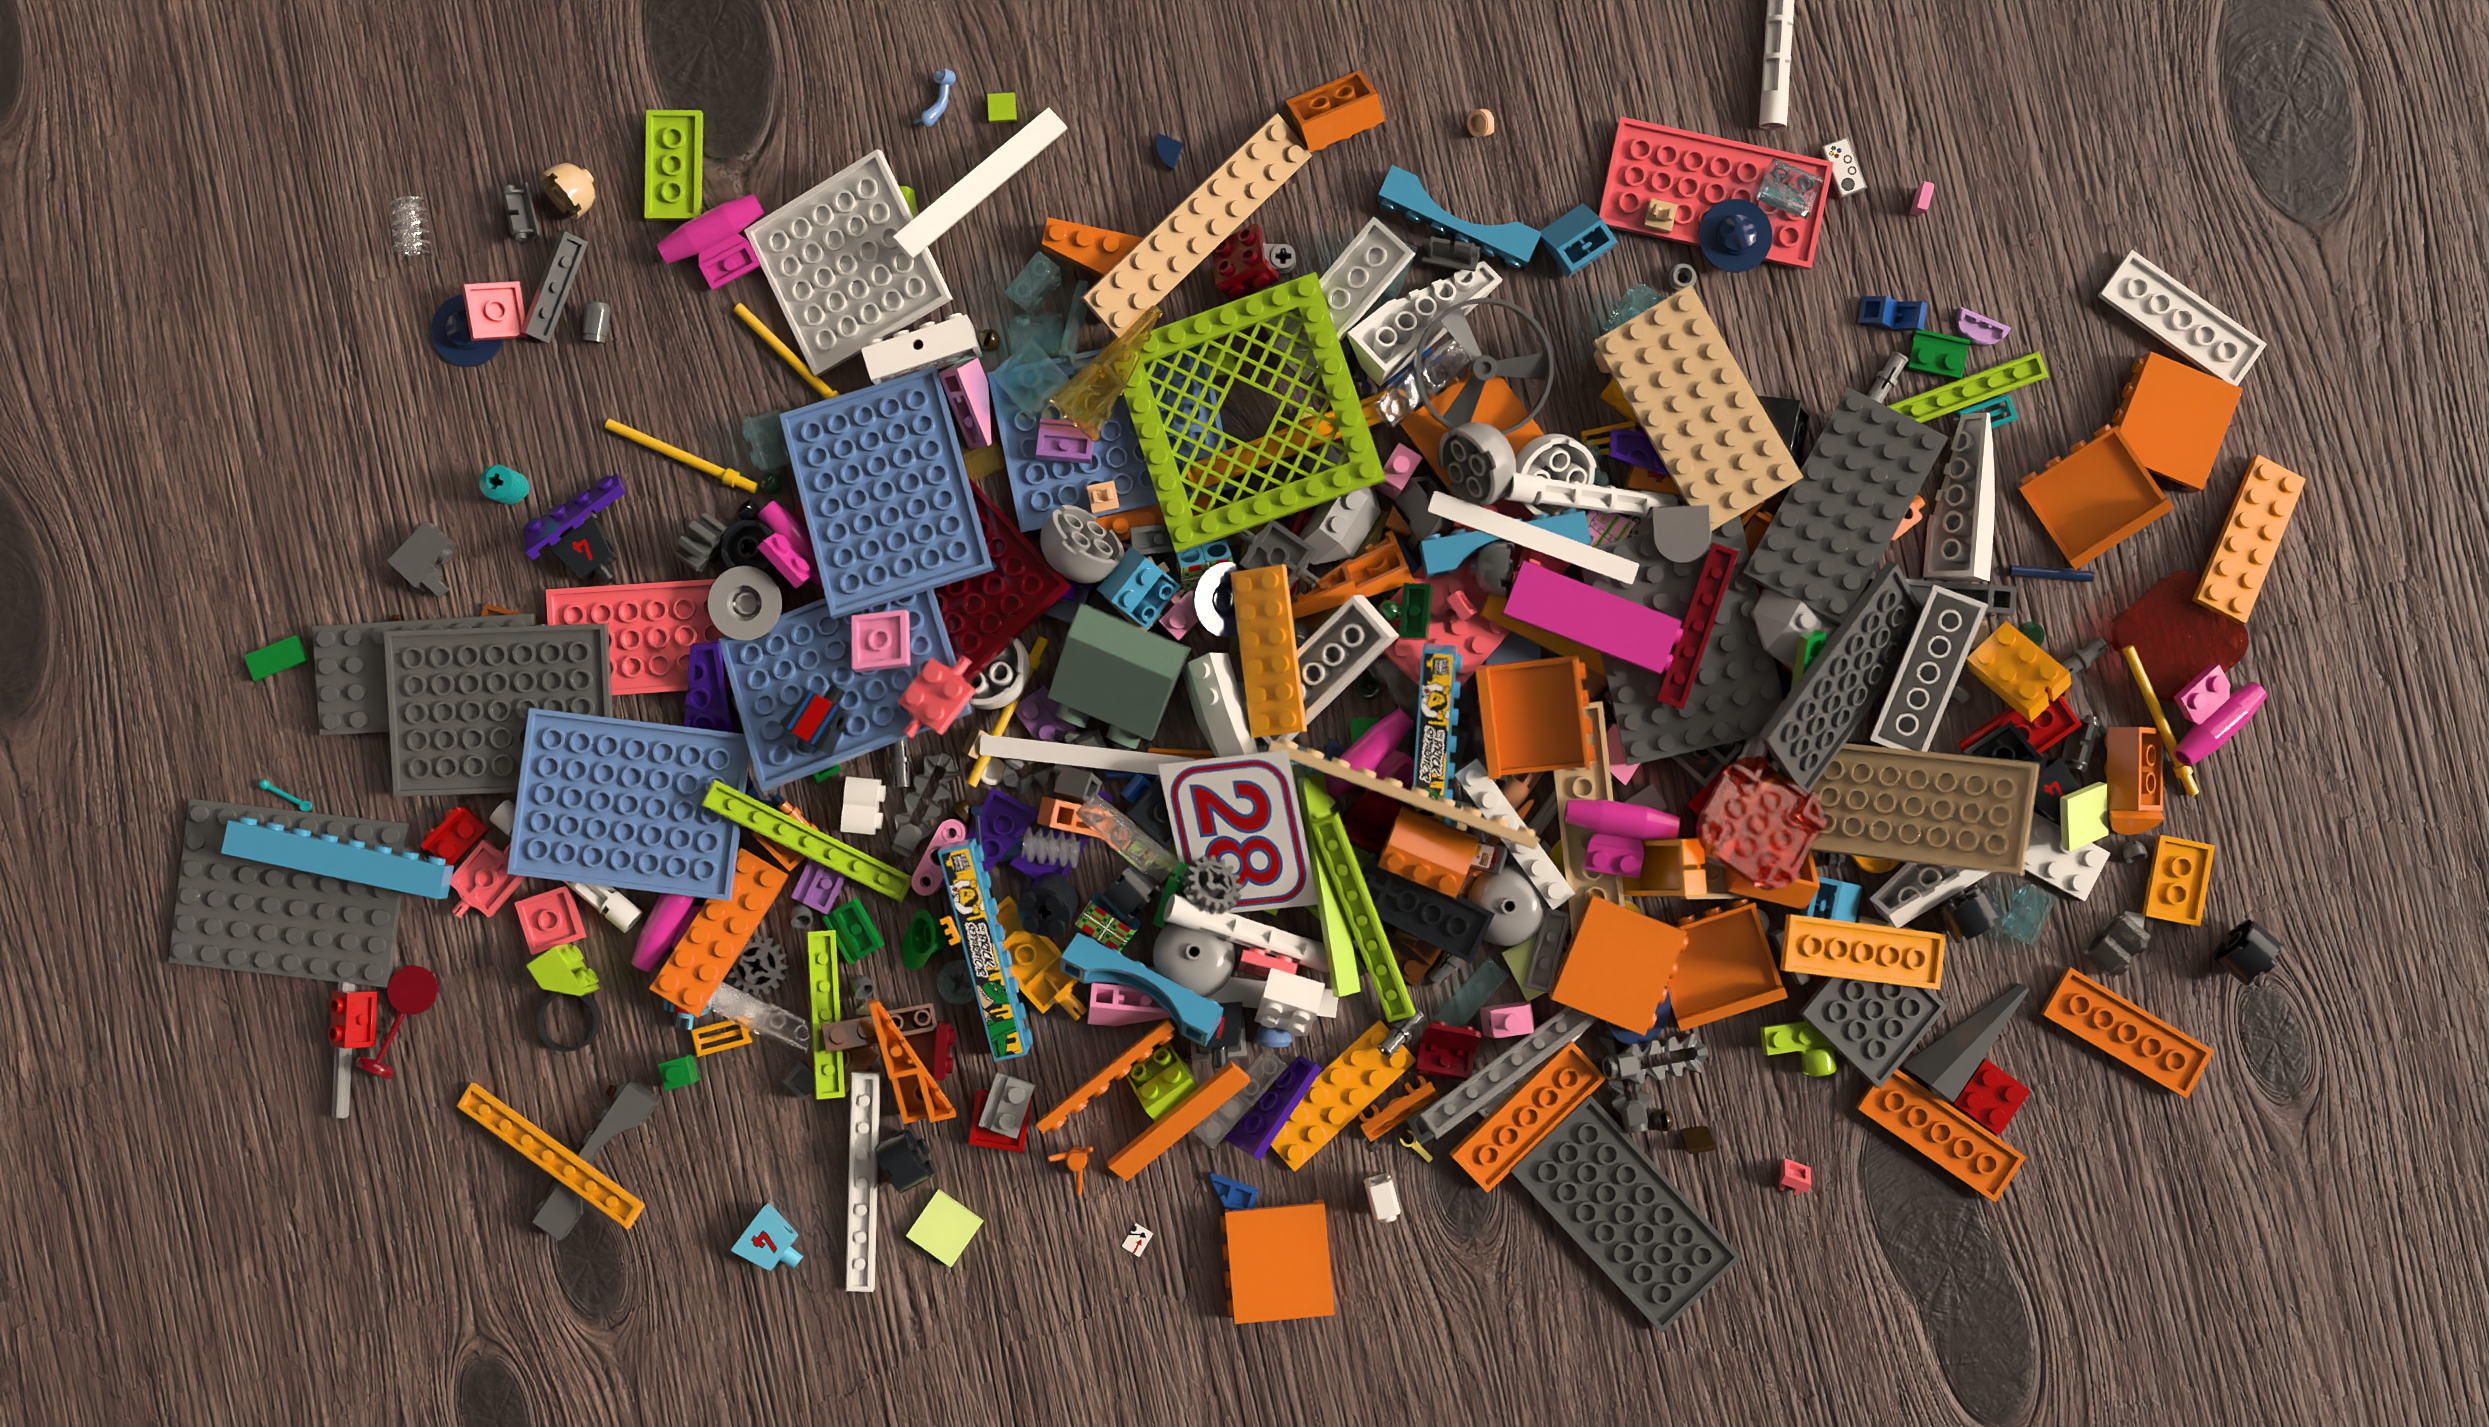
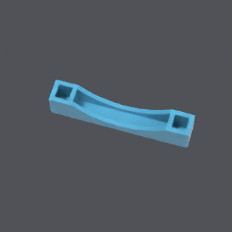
M1394 165L1391 166L1378 194L1377 201L1381 203L1382 208L1391 212L1398 210L1406 214L1405 217L1415 223L1422 221L1431 225L1430 229L1442 235L1445 233L1455 236L1456 241L1475 243V246L1480 247V251L1490 257L1497 255L1504 258V262L1514 268L1526 267L1542 233L1517 221L1504 225H1481L1458 219L1444 211L1430 198L1416 175Z
M1567 509L1561 511L1560 516L1549 517V514L1534 516L1533 521L1524 522L1588 546L1591 544L1585 511L1576 512V509ZM1468 529L1453 531L1452 536L1441 538V534L1426 536L1424 538L1425 541H1421L1419 545L1425 579L1453 574L1462 562L1481 550L1485 545L1492 542L1510 541L1481 530L1468 533Z
M1077 933L1061 956L1060 971L1082 983H1117L1144 992L1167 1010L1176 1023L1181 1035L1204 1047L1221 1022L1223 1008L1216 1001L1205 999L1192 990H1188L1170 981L1162 975L1147 969L1141 962L1132 961L1122 956L1116 949H1109L1099 944L1093 937Z

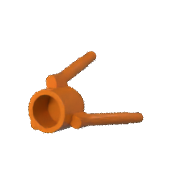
M1089 1146L1084 1148L1073 1147L1068 1153L1063 1151L1048 1157L1050 1162L1061 1159L1065 1160L1067 1167L1076 1172L1077 1195L1082 1193V1169L1087 1164L1088 1153L1093 1151V1148Z

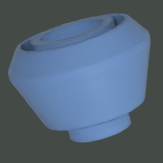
M1260 1023L1255 1041L1259 1046L1287 1047L1292 1042V1036L1286 1030L1277 1027L1267 1028Z

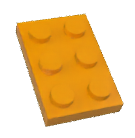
M2156 835L2142 915L2200 927L2215 845L2165 835Z

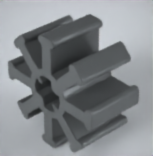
M707 513L701 515L698 523L694 520L688 526L690 533L687 536L680 537L677 544L681 547L674 553L675 557L699 573H704L708 564L713 566L718 561L716 554L722 548L723 535L728 527Z

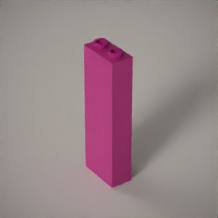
M1523 561L1520 565L1501 614L1656 675L1662 674L1663 670L1667 671L1673 659V655L1669 654L1673 644L1677 645L1683 633V629L1679 628L1682 621L1526 561Z

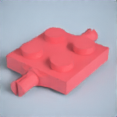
M962 655L954 667L950 668L943 666L934 658L930 659L897 701L913 717L903 730L904 733L913 738L922 725L932 728L940 735L944 733L976 692L961 676L972 663L970 660Z
M482 840L452 875L450 885L458 891L462 899L451 910L453 914L461 918L466 910L472 906L478 908L487 917H492L526 878V876L507 874L511 843L502 851L494 847L488 840Z

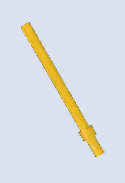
M739 303L733 311L826 400L841 395L837 390L833 391L818 376H814L811 369L744 305Z
M608 419L605 424V429L715 476L728 486H737L753 494L757 491L758 483L740 476V473L728 468L726 470L612 419Z
M1041 636L1038 637L1030 655L1028 654L1030 661L1028 682L1033 671L1038 670L1041 664L1039 659L1048 643V640ZM1024 690L1013 702L1003 707L990 735L1002 736ZM979 756L966 782L967 784L976 788L991 756Z
M2127 646L2122 649L2174 763L2172 767L2177 778L2181 779L2188 796H2194L2199 791L2191 775L2193 770L2191 766H2184L2175 758L2173 751L2178 744L2134 646Z

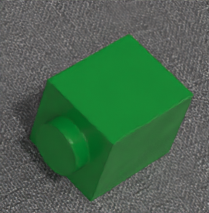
M693 1053L658 1064L665 1091L693 1084L700 1080Z

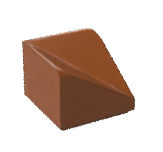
M1393 506L1384 528L1388 531L1392 530L1393 533L1405 538H1409L1412 533L1411 528L1408 526L1410 520Z

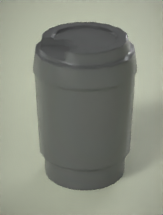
M587 301L583 308V340L605 343L611 308L606 303Z

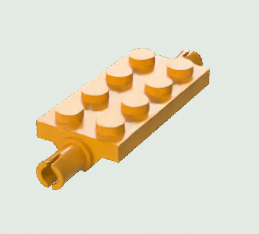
M1010 895L1007 896L998 905V914L995 915L998 925L1002 924L1005 940L1003 945L1005 951L1008 950L1011 955L1012 966L1010 971L1012 977H1016L1019 989L1042 1014L1054 1003L1056 1005L1059 1003L1076 1022L1088 1009L1071 992L1073 990L1071 987L1078 980L1060 971L1063 952L1049 937L1027 933L1023 929L1018 915V904Z

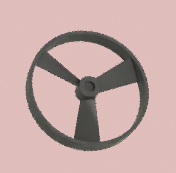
M1476 298L1450 307L1438 315L1426 328L1415 353L1414 381L1424 407L1443 427L1452 430L1462 424L1471 422L1485 381L1492 379L1495 375L1545 380L1540 397L1532 410L1517 424L1500 431L1503 435L1524 426L1542 408L1553 381V354L1545 332L1539 323L1525 310L1501 299ZM1471 304H1492L1516 313L1534 330L1544 353L1495 361L1490 356H1482L1461 307ZM1439 322L1442 323L1472 360L1470 365L1471 377L1443 417L1430 403L1421 379L1422 352L1430 333Z

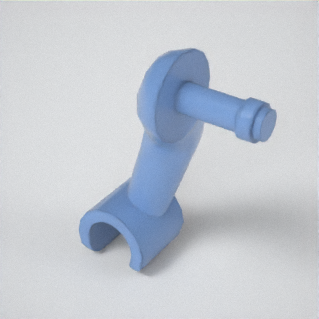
M944 68L943 73L939 71L934 73L935 82L940 84L937 101L928 110L922 112V118L914 120V125L919 126L924 123L927 127H931L942 115L948 103L949 88L954 84L956 78L951 70Z

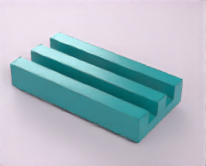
M2009 394L1955 413L1956 418H1959L1960 421L1961 414H1970L2005 402V407L1988 413L1990 418L2008 412L2010 416L1992 422L1991 429L2018 419Z

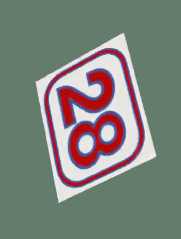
M1288 750L1158 765L1179 862L1190 865L1195 859L1198 860L1203 855L1207 859L1215 855L1216 862L1225 859V866L1227 868L1229 866L1234 867L1231 871L1232 874L1240 876L1236 883L1242 885V889L1238 892L1241 898L1231 910L1226 912L1236 913L1318 904ZM1186 895L1188 899H1193L1192 895Z

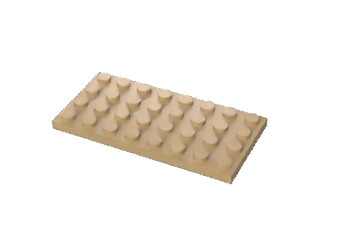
M1692 285L1687 286L1593 342L1687 505L1710 504L1711 531L1803 478Z
M1845 743L1806 797L1801 795L1799 812L1804 820L1796 825L1793 847L2023 877L2039 765L2038 763Z

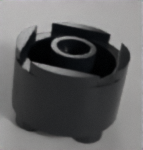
M741 520L735 522L723 535L721 555L724 562L729 568L750 566L769 574L776 567L757 547L765 539L772 536L773 532L766 525L758 521ZM749 544L755 545V552L753 554L749 553Z
M1134 860L1100 896L1098 901L1122 924L1127 926L1163 886Z
M1053 872L1043 873L1034 879L1021 895L1017 911L1022 927L1027 933H1035L1043 937L1059 936L1076 915L1081 903L1080 894L1075 885L1072 887L1063 875Z
M1978 882L1966 887L1963 890L1965 894L1955 899L1951 896L1939 903L1940 910L1937 915L1955 943H1961L1960 937L1965 936L1966 940H1970L1989 930L1995 925L1993 919L1997 916L2000 920L2004 918V913L1987 886L1980 887Z
M2247 919L2228 933L2231 938L2226 944L2221 941L2213 954L2214 960L2243 985L2248 986L2261 972L2267 974L2276 966L2277 961L2274 958L2283 948V944L2257 922Z
M911 1126L881 1141L875 1148L883 1171L888 1170L892 1176L888 1180L899 1193L908 1191L937 1174L935 1165L926 1155L930 1153L926 1141L923 1138L918 1140Z

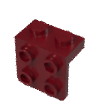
M1256 223L1227 236L1212 251L1215 283L1231 302L1244 298L1279 281L1278 272L1265 258L1261 227Z
M1365 792L1344 812L1342 824L1350 845L1380 856L1401 807L1403 806L1415 811V808L1408 806L1403 801H1395L1384 797L1379 792Z
M936 1021V1031L908 1038L906 1041L929 1074L934 1076L933 1079L945 1081L949 1074L953 1073L954 1057H950V1047L955 1044V1029H952V1022Z
M1442 1021L1427 1023L1419 1041L1415 1072L1461 1081L1468 1080L1472 1076L1474 1052L1481 1040V1032L1475 1031L1474 1028L1469 1026H1460L1459 1028L1448 1026L1447 1023Z

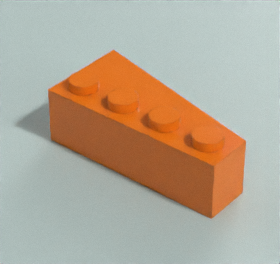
M1047 217L1042 246L1045 252L1073 266L1080 267L1098 278H1102L1143 238Z

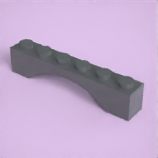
M1872 574L1863 592L1866 591L1870 584L1873 582L1876 574ZM1906 579L1921 608H1923L1932 584L1988 604L1984 615L2005 617L2015 614L2017 587Z
M632 1081L627 1085L622 1084L613 1096L616 1101L612 1107L609 1108L607 1106L598 1117V1121L601 1123L597 1129L588 1132L582 1141V1144L585 1146L579 1154L577 1152L574 1154L591 1165L598 1152L618 1133L645 1123L661 1099L636 1081ZM556 1179L550 1188L553 1191L548 1200L544 1198L534 1212L537 1213V1216L533 1223L560 1241L568 1236L583 1214V1204L580 1195Z

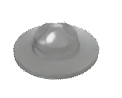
M739 566L725 571L715 580L709 592L708 610L711 620L723 634L732 639L748 641L766 635L776 625L781 614L782 598L776 582L766 572L755 567Z

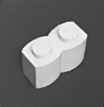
M846 777L841 832L874 835L877 829L882 828L883 813H879V803L884 802L886 786L881 785L882 779Z
M1384 1173L1366 1178L1364 1185L1373 1218L1380 1220V1223L1397 1219L1396 1215L1400 1213V1208L1390 1174Z

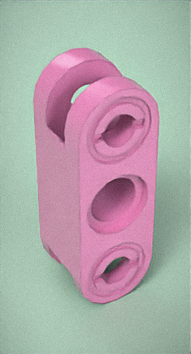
M946 820L938 827L911 880L912 887L918 894L923 896L931 895L941 888L944 873L942 865L934 861L933 855L944 844L965 840L968 828L961 820ZM951 828H954L957 832L954 838L949 834ZM925 877H928L931 881L929 886H926L923 882Z

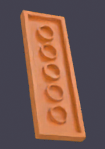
M740 848L737 853L732 899L730 901L707 899L649 989L699 1018L788 880V874L745 849Z
M2068 966L2040 1012L2042 1016L2186 1099L2214 1053L2207 1046Z
M1172 1017L1161 1021L1044 1114L1036 1124L1042 1134L1048 1129L1053 1133L1062 1126L1067 1119L1066 1115L1071 1112L1075 1115L1081 1111L1089 1102L1087 1098L1092 1094L1095 1098L1100 1096L1109 1088V1081L1115 1077L1118 1081L1124 1077L1132 1068L1131 1063L1135 1060L1141 1063L1152 1054V1047L1155 1044L1159 1043L1162 1046L1174 1036L1175 1032L1173 1030L1176 1027Z
M1569 1041L1550 1055L1449 1153L1488 1193L1607 1078L1572 1041Z
M1898 1069L1894 1071L1881 1089L1875 1088L1870 1084L1855 1107L1995 1203L2026 1158V1156Z

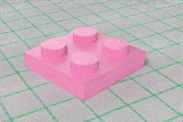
M906 610L852 616V669L855 672L910 666L909 613Z

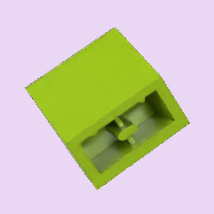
M570 943L555 946L526 965L542 989L583 996L600 989L597 984L599 982L597 975L592 969H587L582 961L583 955L581 951Z
M1170 1042L1157 1049L1141 1063H1137L1126 1074L1144 1110L1155 1122L1199 1087L1195 1077Z

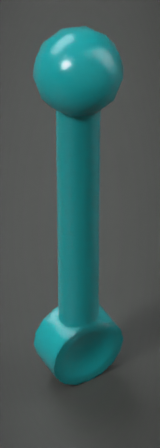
M266 779L259 781L258 786L260 789H268L299 805L300 809L304 812L312 809L310 801H301L270 785Z

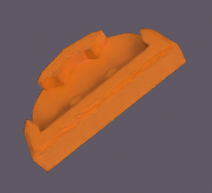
M2110 810L2108 815L2112 830L2124 835L2148 831L2164 820L2161 811Z

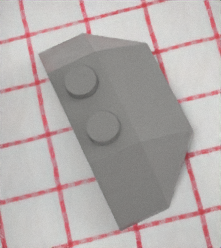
M1374 485L1317 506L1311 519L1299 535V538L1317 550L1309 562L1310 564L1314 565L1353 558L1381 513Z
M1767 589L1762 591L1751 611V616L1755 620L1757 632L1764 650L1792 670L1795 666L1796 644L1799 635L1814 630L1826 633L1825 647L1830 636L1838 629L1837 626L1806 606L1803 602Z

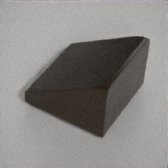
M1707 1126L1681 1130L1683 1149L1687 1153L1695 1154L1716 1149Z

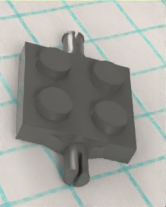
M1269 521L1264 530L1257 535L1248 529L1238 532L1237 536L1249 543L1248 551L1239 563L1245 569L1286 565L1289 590L1299 579L1312 588L1316 585L1314 582L1318 583L1319 578L1307 571L1308 564L1317 550L1276 521Z

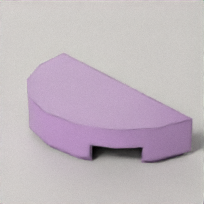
M1960 307L1958 309L1956 317L1958 330L1972 344L1980 346L1995 344L2006 337L2011 327Z

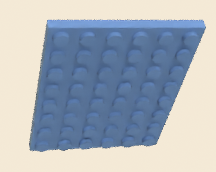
M1204 344L1187 350L1199 355ZM1109 347L987 373L1020 532L1022 534L1042 530L1043 525L1052 512L1058 510L1061 505L1076 506L1092 513L1087 486L1114 481L1120 509L1093 514L1097 518L1160 504ZM1205 352L1203 358L1208 360L1207 353ZM1178 353L1164 357L1162 360L1173 364ZM1183 354L1177 367L1190 373L1196 359ZM1093 362L1097 371L1095 381L1090 382L1088 385L1079 383L1073 371ZM1152 362L1144 365L1146 372H1148ZM1200 362L1194 375L1207 381L1211 373L1209 365ZM1157 363L1151 376L1164 382L1170 368ZM1175 371L1169 385L1181 390L1187 376ZM1192 379L1186 393L1198 398L1204 385ZM1150 381L1156 398L1161 385ZM1209 387L1203 401L1216 406L1215 390ZM1166 388L1160 402L1173 407L1179 394ZM1183 396L1177 410L1190 415L1196 402ZM1200 405L1194 418L1207 424L1213 410ZM1158 406L1164 424L1170 411ZM1218 411L1211 427L1223 432ZM1174 414L1168 427L1181 433L1187 419ZM1040 418L1095 423L1091 464L1036 459ZM1192 422L1185 436L1198 441L1204 428ZM1166 431L1171 448L1173 449L1178 437ZM1208 431L1202 444L1215 450L1222 436ZM1183 440L1176 453L1189 459L1196 445ZM1224 442L1220 453L1227 450L1226 442ZM1200 448L1194 462L1210 457L1213 454ZM1175 457L1181 476L1183 466H1186L1187 463ZM1226 482L1221 492L1235 489V486ZM1183 483L1187 497L1191 498L1193 493L1190 486ZM1219 484L1206 489L1215 493ZM1200 491L1198 496L1205 495V493Z
M936 366L779 414L830 615L833 619L993 571L944 388L938 374L939 370Z
M933 589L835 619L830 615L827 599L823 598L780 615L771 631L758 639L744 641L732 639L728 636L718 639L721 642L723 658L759 786L764 792L910 737L903 730L913 717L897 701L931 658L950 668H953L956 664ZM906 610L909 613L910 666L855 672L852 669V616ZM834 684L846 692L838 707L849 714V717L835 750L830 757L790 733L779 723L807 691L811 690L823 697L829 686ZM969 701L955 719L972 713ZM922 725L916 732V734L924 732L931 728Z
M529 708L507 874L730 901L732 899L741 824L701 805L713 780H717L745 794L750 750L745 734Z

